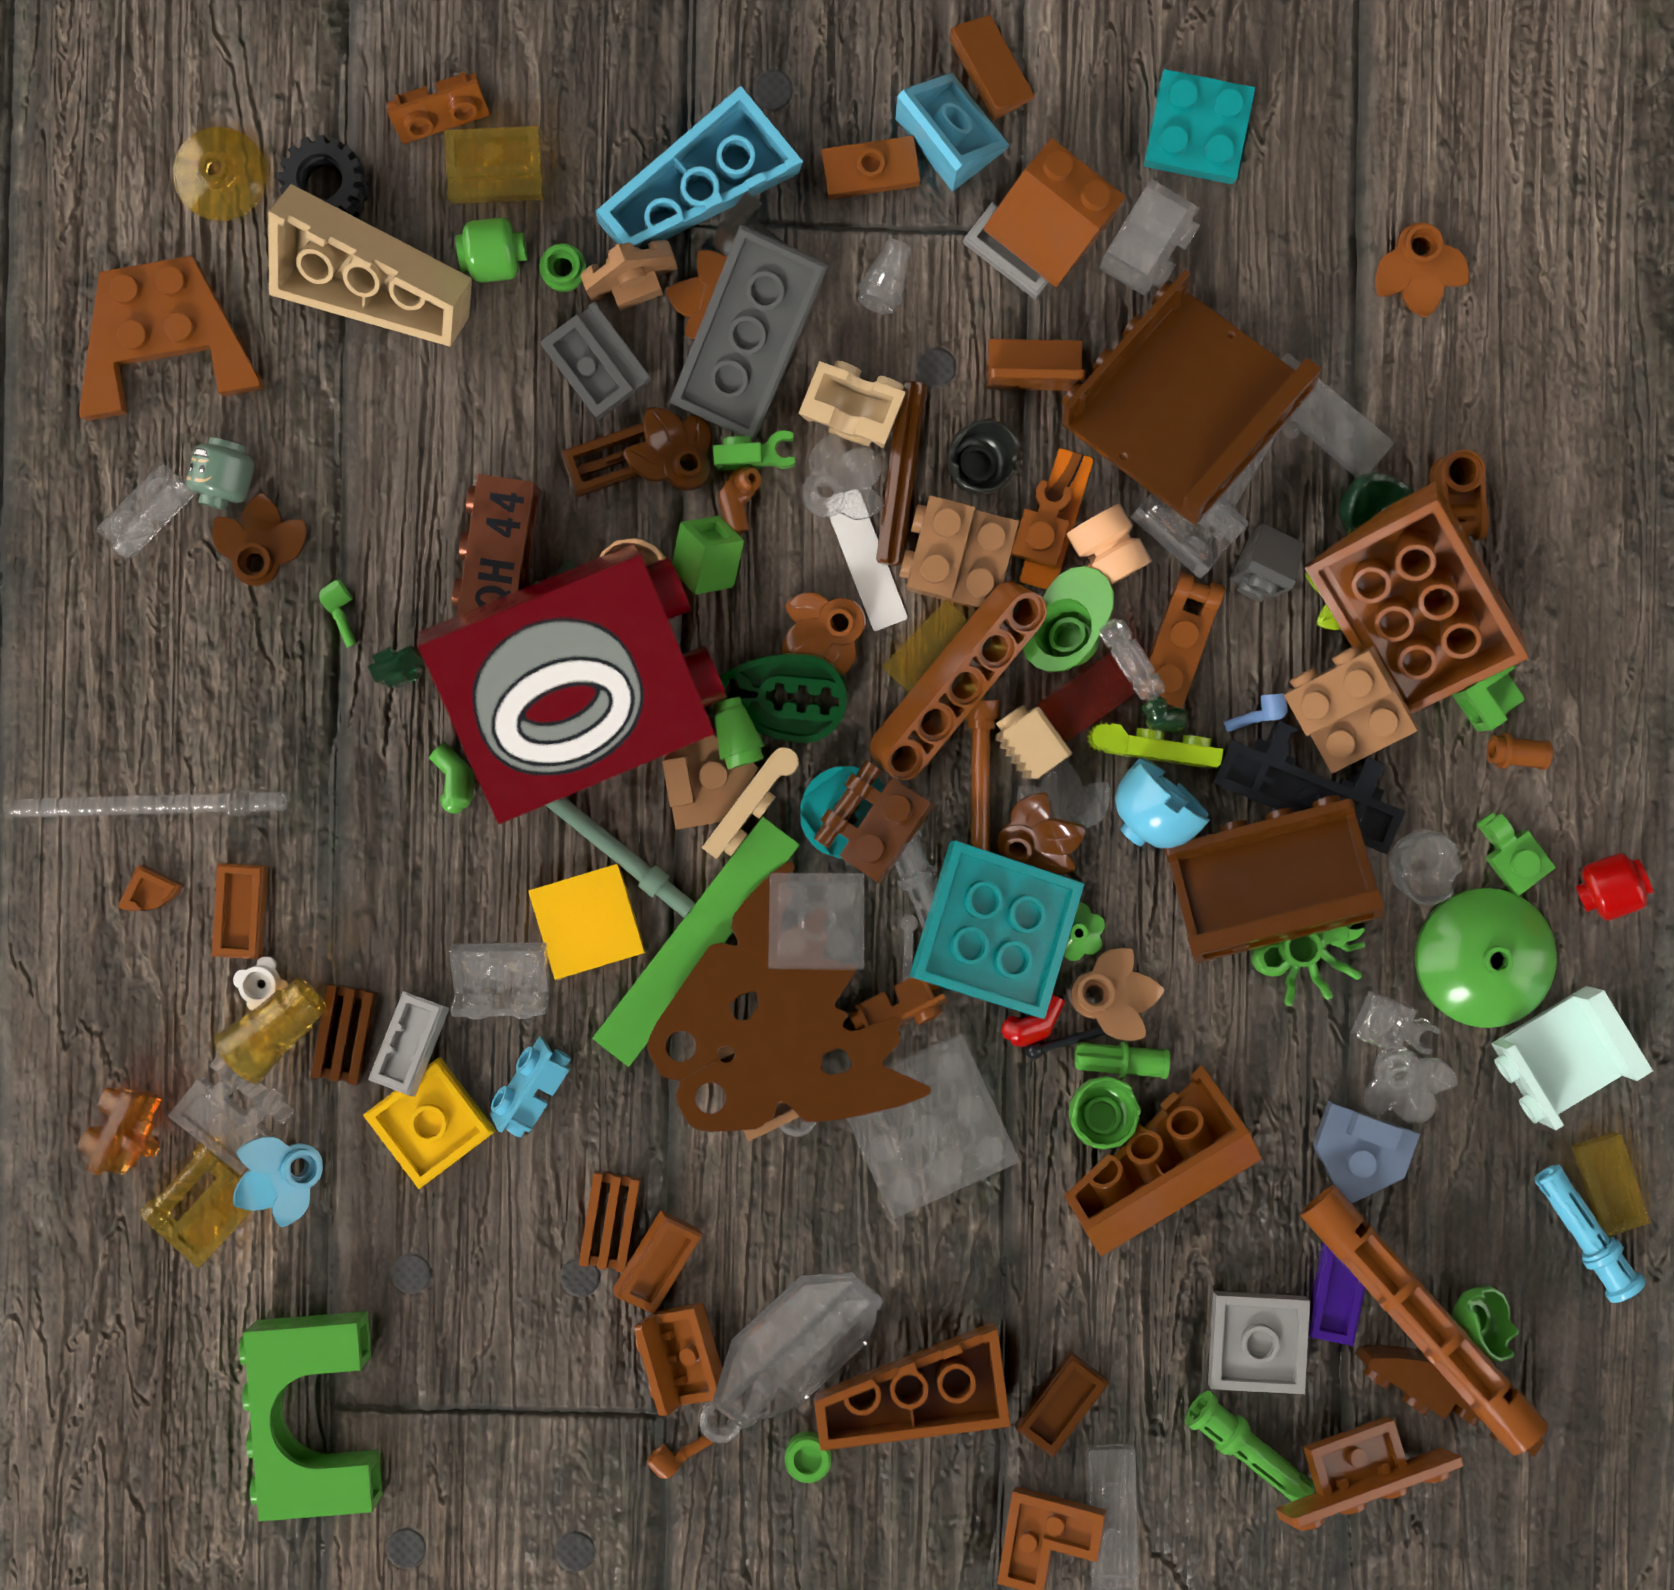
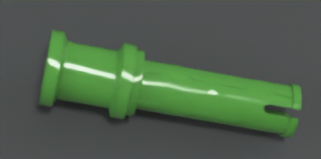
M1205 1391L1194 1400L1186 1413L1185 1424L1191 1430L1199 1429L1213 1440L1217 1451L1224 1455H1234L1243 1461L1250 1469L1284 1494L1291 1502L1314 1494L1315 1489L1313 1487L1315 1486L1313 1480L1296 1469L1289 1461L1250 1431L1247 1419L1242 1415L1234 1416L1220 1405L1216 1394L1212 1391Z

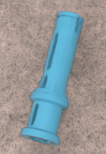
M1560 1164L1547 1167L1538 1173L1534 1178L1535 1183L1546 1195L1552 1207L1583 1250L1581 1256L1586 1268L1593 1269L1606 1287L1605 1295L1611 1303H1618L1639 1293L1645 1287L1646 1279L1641 1273L1634 1272L1622 1254L1624 1247L1619 1240L1611 1236L1608 1237L1606 1232L1603 1231L1593 1213L1569 1181Z

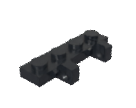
M1275 721L1267 740L1263 741L1257 738L1253 748L1234 740H1228L1222 754L1221 765L1216 768L1211 783L1277 810L1293 808L1294 813L1313 808L1312 803L1324 797L1338 795L1341 797V800L1352 798L1364 845L1381 853L1388 854L1406 811L1381 801L1384 790L1377 788L1376 785L1385 764L1365 757L1361 759L1362 766L1359 773L1352 775L1351 781L1341 778L1339 784L1294 765L1296 759L1287 755L1290 749L1287 743L1289 737L1298 728L1282 721Z

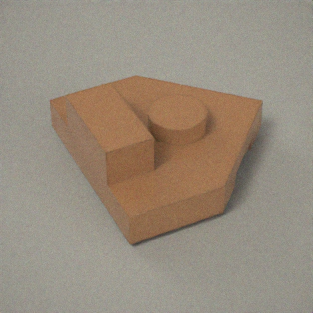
M651 241L648 244L649 249L641 250V248L635 247L632 243H619L609 251V258L604 266L599 268L598 264H592L586 268L580 276L591 302L613 294L619 310L622 311L663 295L657 277L678 269L669 241Z
M714 735L664 755L662 764L676 830L721 822L760 767L751 763L728 770L725 759L720 760L718 739Z

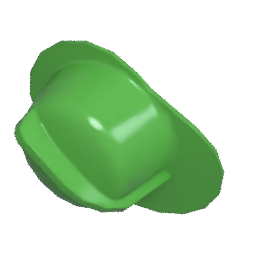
M1082 566L1070 568L1058 575L1043 596L1047 608L1046 619L1023 647L1027 660L1038 669L1047 672H1061L1086 663L1095 654L1100 644V635L1106 627L1114 608V591L1109 579L1099 570Z

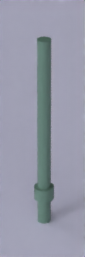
M564 797L546 805L640 882L638 887L653 898L657 895L684 918L696 904L668 881L670 876L657 865L649 866L567 798Z

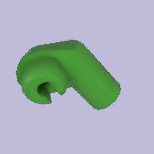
M444 742L432 752L429 759L446 775L444 794L440 797L441 806L445 811L457 814L468 807L473 800L475 774L473 769Z

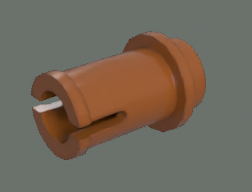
M1501 732L1499 735L1491 736L1488 741L1486 754L1488 762L1495 763V766L1500 769H1506L1509 765L1545 770L1551 764L1553 746L1549 740L1514 738L1510 732Z

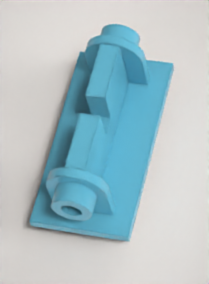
M539 1036L533 1047L529 1046L522 1052L516 1064V1074L507 1087L502 1086L498 1090L491 1103L490 1116L499 1132L502 1133L506 1128L507 1131L519 1138L523 1136L524 1132H531L547 1106L545 1100L534 1094L540 1089L551 1096L554 1095L571 1069L568 1064L572 1058L559 1049H555L552 1053L548 1044L541 1036Z

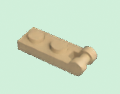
M782 747L776 749L702 846V849L716 859L720 858L723 852L730 856L734 854L748 835L741 828L752 814L760 819L776 798L769 791L780 776L792 775L797 770L799 759L793 750Z

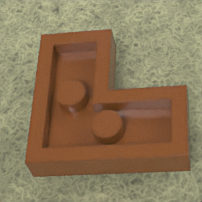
M1016 1486L1012 1491L997 1584L1018 1590H1046L1053 1551L1097 1562L1101 1552L1107 1510Z

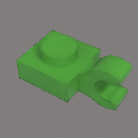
M786 430L778 431L771 435L763 445L760 442L752 443L749 436L724 438V445H713L716 471H734L739 467L752 466L756 469H763V467L767 466L780 469L794 467L795 457L783 458L776 453V448L780 443L794 442L793 432Z
M1491 812L1476 823L1495 848L1485 859L1511 893L1520 896L1556 868L1528 830H1520L1514 834L1513 827L1503 814L1500 813L1495 816Z

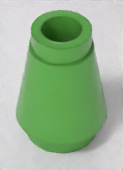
M734 697L713 704L720 760L725 759L727 769L738 768L764 759L761 748L765 745L744 705H742L740 697Z

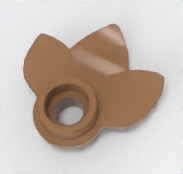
M1116 948L1106 951L1099 956L1093 971L1084 973L1077 978L1071 989V1001L1074 1008L1081 1015L1097 1019L1107 1035L1119 1040L1136 1041L1146 1036L1145 1025L1139 1014L1151 1008L1164 993V988L1152 978L1133 972L1134 954L1132 949ZM1089 988L1099 990L1102 995L1101 1002L1097 1004L1089 1002L1086 998V990Z

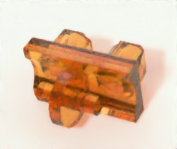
M106 1088L98 1102L99 1110L110 1116L105 1127L91 1126L83 1133L77 1145L78 1149L89 1158L85 1169L94 1175H101L105 1171L126 1174L129 1167H136L141 1155L148 1157L156 1156L161 1145L157 1140L150 1137L156 1125L151 1120L162 1098L152 1092H132L124 1088Z

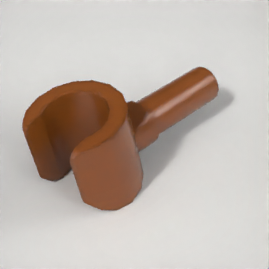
M709 1433L685 1447L680 1448L675 1454L665 1444H662L648 1457V1466L659 1478L668 1479L677 1472L684 1461L688 1460L687 1458L714 1442Z

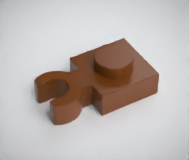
M1042 479L1036 489V502L1039 510L1036 512L1024 509L1011 556L1056 569L1070 523L1068 520L1057 517L1059 513L1069 506L1072 490L1071 487L1065 486L1060 500L1056 502L1049 501L1045 496L1048 481Z

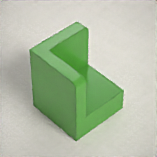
M720 516L680 522L672 564L679 579L695 595L731 588L735 584L744 540Z
M1515 665L1452 694L1477 732L1495 729L1508 720L1505 716L1507 712L1524 701V696L1508 674L1516 668Z

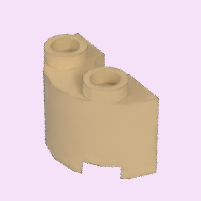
M819 361L798 414L809 422L816 421L829 426L828 432L864 446H869L871 442H874L876 445L884 448L906 394L903 391L904 385L885 376H878L877 381L869 382L859 378L862 371L849 363L835 361L834 366Z

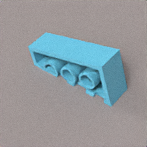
M740 86L596 210L597 222L616 245L619 243H632L635 247L646 250L649 248L648 244L651 241L671 238L798 175L803 161Z

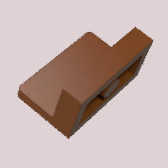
M988 340L987 389L1068 391L1077 381L1081 383L1086 381V370H1082V341Z

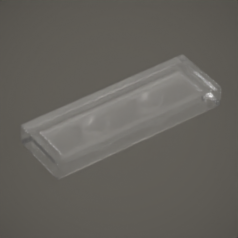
M1289 353L1281 359L1294 370L1301 364ZM1318 379L1314 391L1288 419L1360 481L1366 478L1395 443L1320 379Z
M1133 1444L1087 1445L1088 1505L1107 1510L1100 1557L1097 1562L1090 1561L1091 1589L1139 1590L1135 1447Z

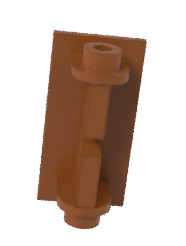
M462 71L459 75L435 82L437 92L429 94L426 86L400 95L399 93L394 94L395 100L387 102L388 109L386 110L402 144L489 116L490 112L482 95V89L476 73L467 75L465 71Z
M910 977L893 986L900 1003L892 1006L886 993L883 991L855 1005L857 1010L850 1013L849 1016L856 1030L892 1017H900L902 1019L900 1027L914 1020L920 1026L940 1016L943 1013L940 1007L948 1002L944 994L934 997L932 992L939 989L940 986Z

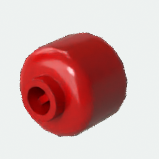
M1617 853L1584 866L1581 874L1584 883L1575 886L1585 911L1589 912L1595 909L1598 915L1606 921L1614 920L1645 908L1648 903L1647 895L1654 893L1640 859L1631 860L1624 853Z

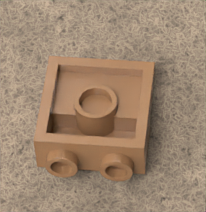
M930 495L927 506L917 504L911 532L919 533L915 551L906 549L899 577L908 579L905 591L978 609L990 593L999 584L1004 583L1019 521L975 510L974 506Z
M1358 645L1352 646L1331 658L1335 666L1318 674L1316 668L1313 667L1289 680L1293 688L1284 694L1305 735L1312 737L1332 774L1417 732L1419 729L1374 646L1362 652Z

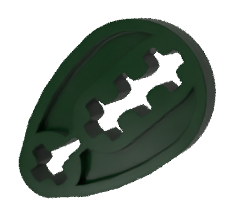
M784 652L764 655L743 662L719 676L723 687L730 685L732 679L738 680L739 688L757 692L758 695L741 696L742 705H744L758 733L778 740L795 743H811L821 740L837 728L848 708L849 691L845 677L832 661L815 653ZM778 683L784 684V689L787 693H797L801 685L808 686V694L816 696L823 692L824 687L831 688V695L839 698V704H834L829 712L822 711L823 706L819 702H810L806 710L799 709V701L787 700L783 708L776 707V699L769 698L768 692L775 690ZM726 694V697H727V698H725V699H723V700H721V701H724V700H727V699H731L730 695Z

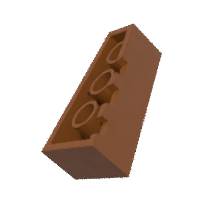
M988 1323L815 1392L814 1403L820 1451L1010 1427L998 1329L995 1323Z

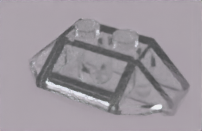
M853 1272L800 1276L731 1340L712 1401L715 1409L744 1430L755 1425L756 1420L772 1418L801 1405L868 1343L876 1321L877 1311L881 1309L883 1303L881 1296Z

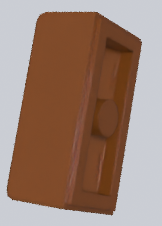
M991 15L964 22L951 28L949 41L993 121L1035 98Z

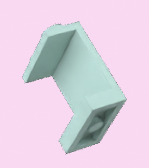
M1590 986L1581 988L1491 1043L1499 1055L1494 1060L1497 1068L1509 1083H1516L1523 1095L1519 1099V1103L1532 1122H1539L1554 1130L1564 1126L1558 1114L1617 1078L1624 1076L1638 1081L1653 1072L1605 991Z

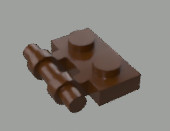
M866 760L856 775L851 773L844 785L848 788L833 810L827 809L820 819L823 825L814 836V839L828 849L839 833L849 839V842L839 856L881 884L934 805L893 777L882 793L872 787V784L882 770ZM864 798L872 803L873 806L857 828L849 823L848 820Z

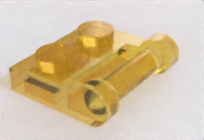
M203 1140L193 1151L194 1158L156 1200L149 1199L139 1211L141 1217L198 1269L213 1256L252 1212L251 1210L238 1208L233 1204L234 1192L243 1174L224 1158V1154L216 1145L207 1140ZM208 1170L217 1179L177 1222L171 1216L170 1211Z

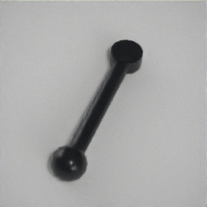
M1100 1026L1041 1044L1039 1042L1032 1043L1025 1047V1053L1030 1059H1038L1042 1056L1043 1052L1102 1035L1106 1036L1107 1034Z

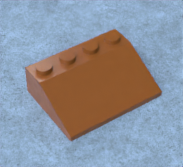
M1436 481L1391 504L1305 565L1306 572L1351 646L1358 645L1361 652L1374 646L1411 714L1529 658L1522 630Z

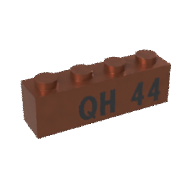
M478 474L476 486L470 485L466 498V512L472 514L469 532L462 533L459 545L460 560H465L462 579L456 578L452 592L453 606H458L457 616L527 587L541 489L534 482Z

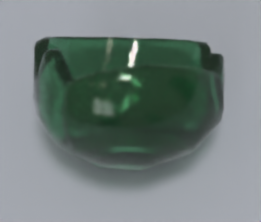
M1371 472L1369 474H1362L1354 479L1342 494L1338 514L1345 532L1350 534L1388 506L1414 493L1409 485L1384 473Z

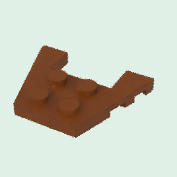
M193 256L99 272L79 407L80 418L91 421L128 414L120 366L211 350L216 384L220 395L225 397L265 390L263 380L254 369L246 354L247 351L240 338L236 336L225 315V310L200 264Z

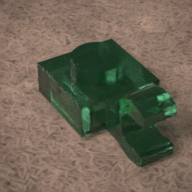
M408 646L399 651H395L392 647L383 649L372 655L375 663L368 666L375 683L396 689L418 679L417 671L426 667L419 648Z

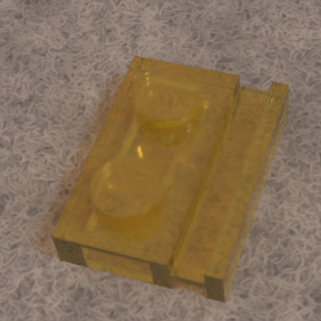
M538 126L444 130L446 177L448 179L447 198L451 204L544 199L542 188L541 131Z

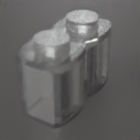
M1151 179L1109 246L1099 269L1147 297L1153 285L1160 289L1173 272L1176 264L1169 259L1177 246L1186 250L1199 229L1200 224L1193 221L1200 207Z

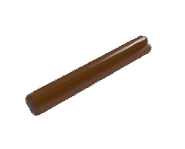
M904 381L901 383L904 385L903 391L906 394L894 423L876 555L878 563L888 566L901 565L904 559L927 390L925 384L917 381Z

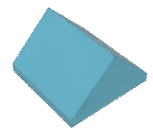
M953 72L903 89L897 96L896 121L908 136L914 135L915 145L952 192L1010 146Z

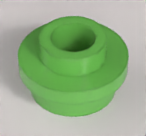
M569 244L551 246L544 252L539 264L540 274L544 282L550 288L559 292L572 291L582 284L580 275L587 268L582 253L576 247ZM562 262H568L572 265L571 272L566 276L556 274V267Z

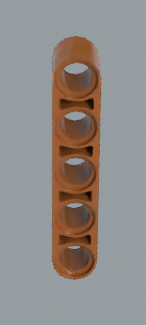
M1007 581L999 584L875 733L870 742V754L874 761L898 780H909L916 777L1042 626L1047 613L1046 603L1043 598L1016 582ZM1022 599V607L1013 615L1014 606ZM993 636L990 647L982 652L985 641ZM963 673L960 683L952 688L955 677ZM933 709V715L930 720L922 724L924 715ZM904 746L901 755L891 760L894 751Z

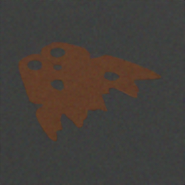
M788 862L776 869L743 902L734 913L731 926L738 940V945L716 943L709 946L662 1013L650 1034L648 1053L657 1070L664 1078L680 1081L675 1098L677 1105L686 1121L697 1130L725 1132L757 1129L763 1126L765 1122L773 1119L777 1105L781 1101L791 1107L805 1122H822L852 1118L900 1107L924 1098L931 1092L930 1086L883 1065L882 1061L900 1043V1036L897 1032L902 1020L900 1017H892L856 1031H850L843 1027L848 1013L837 1009L835 1002L856 973L858 965L840 966L835 959L823 958V950L828 940L823 928L827 920V913L824 908H818L807 919L781 934L783 914L795 895L793 891L786 887V883L794 869L793 862ZM755 991L758 996V1006L748 1020L735 1019L730 1004L739 995ZM678 1031H685L691 1034L696 1042L694 1055L689 1060L683 1062L671 1059L666 1051V1042L669 1036ZM730 1046L734 1050L735 1055L731 1062L725 1063L718 1059V1050L721 1047ZM835 1049L844 1050L852 1061V1066L848 1071L833 1075L822 1071L821 1064L824 1053ZM706 1083L720 1085L726 1095V1102L723 1108L713 1114L701 1111L695 1101L697 1090Z

